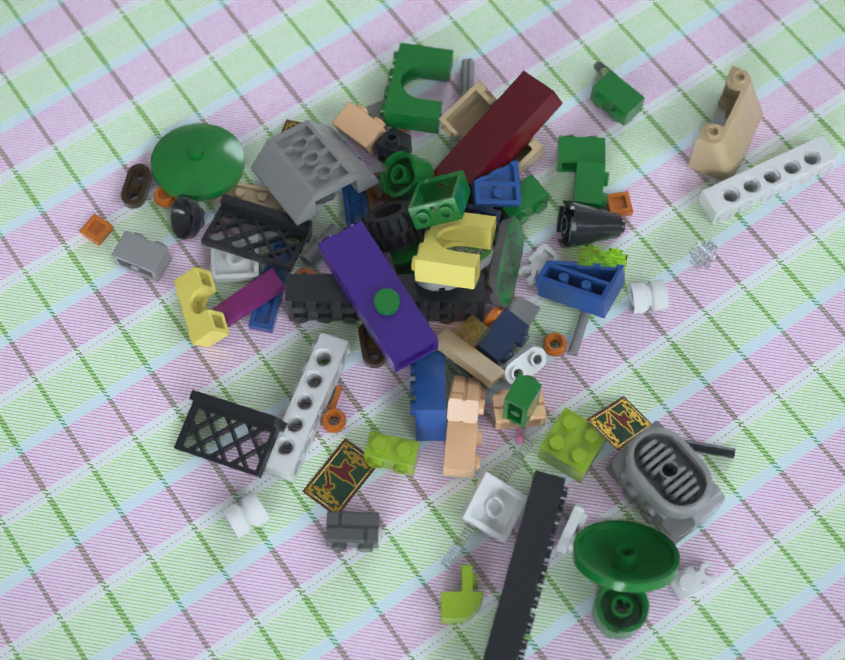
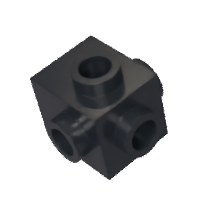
M391 127L376 143L378 161L384 164L387 158L397 151L412 153L411 135Z

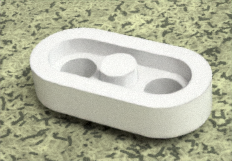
M527 346L503 364L502 369L505 370L502 379L512 385L516 379L514 376L516 369L524 376L534 375L546 364L547 356L545 351L537 346ZM535 355H537L538 360L534 363L533 358Z
M575 504L557 544V551L566 554L567 550L572 551L577 527L582 529L588 517V514L584 513L585 507Z

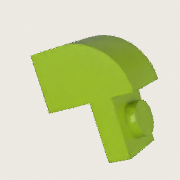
M461 565L462 591L441 592V624L464 623L471 620L479 612L483 600V591H473V589H478L477 573H472V565Z

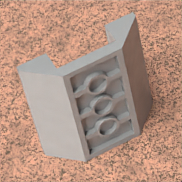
M306 120L268 139L251 166L252 171L296 225L317 216L315 202L349 184L358 193H361L379 183L375 175L331 126Z

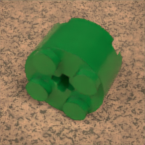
M397 151L385 161L384 165L387 166L385 171L380 174V185L382 190L393 198L411 200L418 181L433 178L434 170L428 160L409 152Z
M605 587L600 589L592 606V617L595 625L606 637L614 639H626L635 635L645 623L649 612V601L645 592L629 593ZM617 605L620 608L626 609L623 614H621L620 611L615 610Z

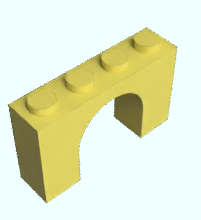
M464 212L463 218L460 220L431 226L430 230L425 232L424 242L419 244L417 256L414 255L412 258L411 269L415 271V281L474 289L480 276V254L452 251L446 248L466 246L491 250L496 237V217Z

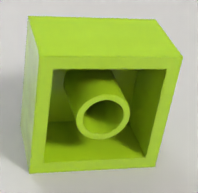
M565 407L539 447L537 458L581 483L606 444V440L585 418Z

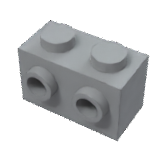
M127 231L124 232L111 254L116 265L157 282L161 279L172 259L168 247L162 242L155 241L154 243L147 240L140 233L135 232L132 234Z

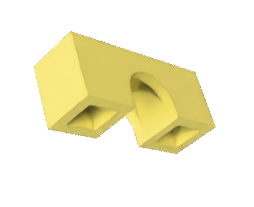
M193 267L175 279L176 293L180 300L182 314L186 321L192 344L209 348L228 336L229 330L224 314L206 309L207 300L217 292L211 271Z

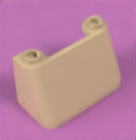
M733 65L728 73L724 90L718 102V105H723L725 108L724 118L727 121L724 127L714 123H709L702 127L688 164L689 168L721 181L735 176L763 115L750 75L745 70Z
M479 80L439 118L444 124L441 129L450 138L454 135L460 141L496 102L497 98ZM532 137L512 159V161L518 160L519 175L539 161L547 152L541 143Z

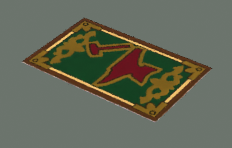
M622 396L586 419L617 452L625 447L638 433L652 424L625 396Z
M345 438L302 492L328 511H342L376 468L365 464L364 451Z

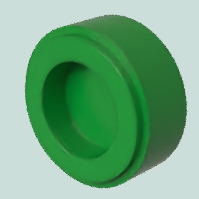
M386 288L376 293L374 306L377 312L382 315H392L397 312L400 306V298L396 291Z

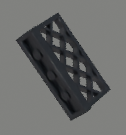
M223 194L220 200L221 206L203 235L201 244L291 273L306 242L309 243L312 237V221L307 220L296 225L285 212ZM224 216L234 221L222 224L220 220ZM250 224L256 228L244 231L241 225ZM238 227L240 233L229 237L226 230ZM272 231L278 235L266 238L264 232ZM222 232L224 236L223 239L217 241L210 239L213 234ZM260 234L262 240L251 244L248 237ZM294 238L300 241L289 246L286 239ZM244 239L247 244L239 248L233 246L232 242ZM282 241L284 248L273 251L270 244ZM266 246L269 251L261 255L257 254L254 249ZM286 253L290 256L288 263L277 258V256Z
M192 390L189 399L193 402L174 448L261 478L279 432L284 433L287 423L277 416ZM199 409L205 412L207 419L196 425L195 417ZM223 417L228 426L217 432L214 422ZM245 424L249 433L238 439L235 428ZM209 425L212 435L202 440L199 430ZM264 431L270 432L267 442L259 446L256 435ZM230 432L233 442L223 447L219 437ZM194 433L197 443L189 448L185 447L186 438ZM252 439L255 449L244 454L240 444ZM215 440L218 450L207 454L204 445ZM236 447L239 457L229 462L225 452ZM257 454L259 458L256 470L250 469L246 460Z

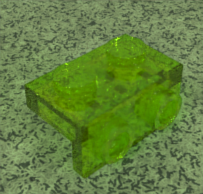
M585 244V248H579L578 265L593 266V263H600L601 267H616V264L624 265L625 273L628 255L623 254V250L609 248L608 252L600 251L599 246Z

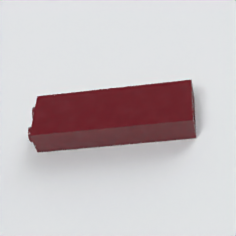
M523 71L434 169V177L463 170L471 190L467 203L473 204L471 183L498 168L500 169L508 165L563 104L554 90L526 71Z

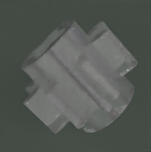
M711 240L708 242L697 241L688 252L691 255L689 262L696 269L702 268V266L708 269L719 257L715 251L718 247Z

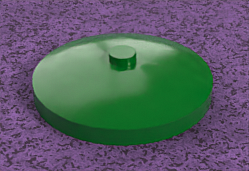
M205 123L188 124L168 132L155 145L151 155L152 174L158 186L172 197L186 196L192 197L196 201L215 199L229 192L239 182L245 168L244 151L239 140L228 130Z
M609 520L591 524L583 528L576 535L572 549L573 562L581 574L600 586L621 592L642 593L663 588L675 579L680 563L679 551L670 538L652 527L631 521Z

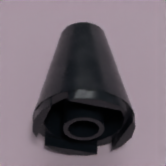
M564 200L565 206L559 207L557 232H561L562 239H558L562 248H572L619 238L621 233L625 231V220L622 219L620 214L570 200Z

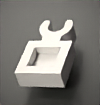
M544 243L527 258L530 265L521 267L518 273L521 278L526 274H531L526 281L529 285H533L547 260L562 261V258Z
M711 562L703 563L697 572H695L691 565L677 573L670 585L679 602L702 592L705 589L702 583L711 584L717 580V574L712 577L705 574V569L712 565Z

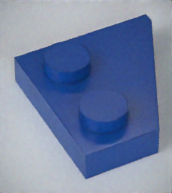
M514 160L510 164L500 169L498 168L471 183L473 207H519L522 205L518 160Z

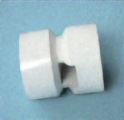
M663 279L648 281L647 285L643 282L628 284L627 296L632 314L646 313L648 308L653 312L668 309V292Z
M254 491L241 498L240 505L234 503L222 510L238 539L251 531L252 525L259 527L270 520Z

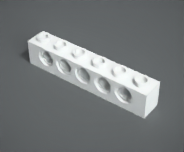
M822 135L702 190L698 203L712 224L718 221L724 222L737 212L741 211L743 213L759 202H768L778 193L785 194L800 183L802 185L807 184L817 175L821 174L824 176L833 170L838 157ZM725 198L731 199L733 202H729Z
M322 332L318 340L315 339L312 343L310 359L305 361L302 366V377L299 383H295L292 389L290 404L284 407L282 419L287 423L284 433L279 432L265 467L267 474L293 483L296 482L321 423L322 416L327 409L326 406L334 387L339 381L351 352L348 341ZM322 360H330L327 365H319ZM321 381L319 386L310 387L312 382ZM311 403L308 409H300L302 404ZM294 425H302L299 431H290ZM291 447L290 453L281 454L282 449Z

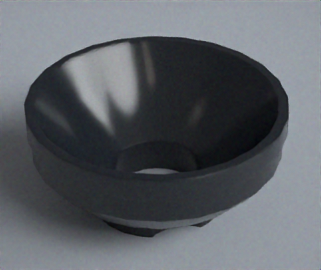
M178 197L172 206V230L176 237L181 240L194 238L205 224L204 210L192 197Z

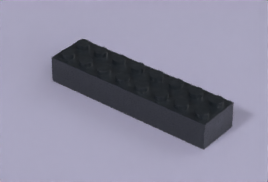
M286 274L285 303L290 321L296 323H306L308 321L331 323L332 321H342L348 324L361 321L332 274ZM396 274L428 323L430 321H440L443 324H451L454 321L467 324L483 322L485 304L484 275L479 276L474 289L456 287L452 290H445L444 287L439 288V291H431L419 286L415 281L414 274Z
M535 470L483 660H523L528 644V640L524 639V634L530 635L535 618V613H531V608L537 609L542 588L537 587L538 583H544L549 562L544 561V559H550L556 539L551 534H557L562 512L557 510L563 511L569 488L564 487L566 478Z

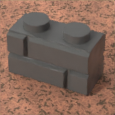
M327 511L325 542L327 547H331L332 551L344 552L347 551L348 547L357 548L359 552H372L373 548H379V512Z

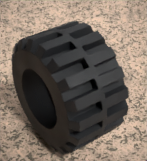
M411 200L391 201L372 209L363 216L361 221L382 253L405 248L415 243L425 234L426 228L416 230L408 211Z

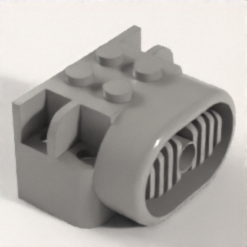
M654 421L646 429L638 433L625 445V448L615 455L613 462L605 468L624 490L622 493L626 500L631 504L635 503L641 510L639 512L641 517L648 524L652 522L658 531L670 538L675 545L717 512L725 501L723 492L714 483L711 472L705 462L679 434L665 428L658 421ZM670 469L674 472L675 476L667 477L663 474L662 470Z

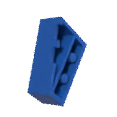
M547 260L536 278L538 296L605 319L625 284L624 265L616 264V267H601L600 263H593V266L578 265V262Z
M433 351L410 364V376H415V381H410V396H415V400H410V416H415L416 441H446L445 355L440 351Z

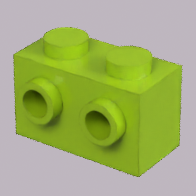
M370 431L364 451L365 464L377 469L393 470L398 474L414 475L420 454V442Z

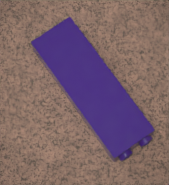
M362 221L357 224L348 225L342 232L334 236H327L318 244L320 256L394 373L438 349L437 336ZM382 289H392L399 295V309L392 315H382L375 309L374 297Z

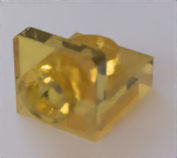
M473 314L456 330V335L473 348L490 333V329Z

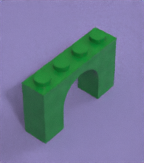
M400 43L398 52L394 51L393 65L395 66L390 68L388 81L391 82L390 86L386 85L384 99H386V103H382L380 109V116L384 117L385 127L433 134L439 133L441 123L439 118L442 116L443 102L413 97L406 93L403 88L407 83L416 79L449 82L453 67L454 50Z

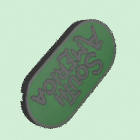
M516 217L503 219L497 234L488 278L489 287H493V294H490V300L495 307L508 308L514 297L524 245L523 229L519 219Z

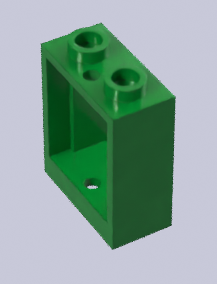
M463 170L418 181L408 207L416 230L463 218L471 192Z

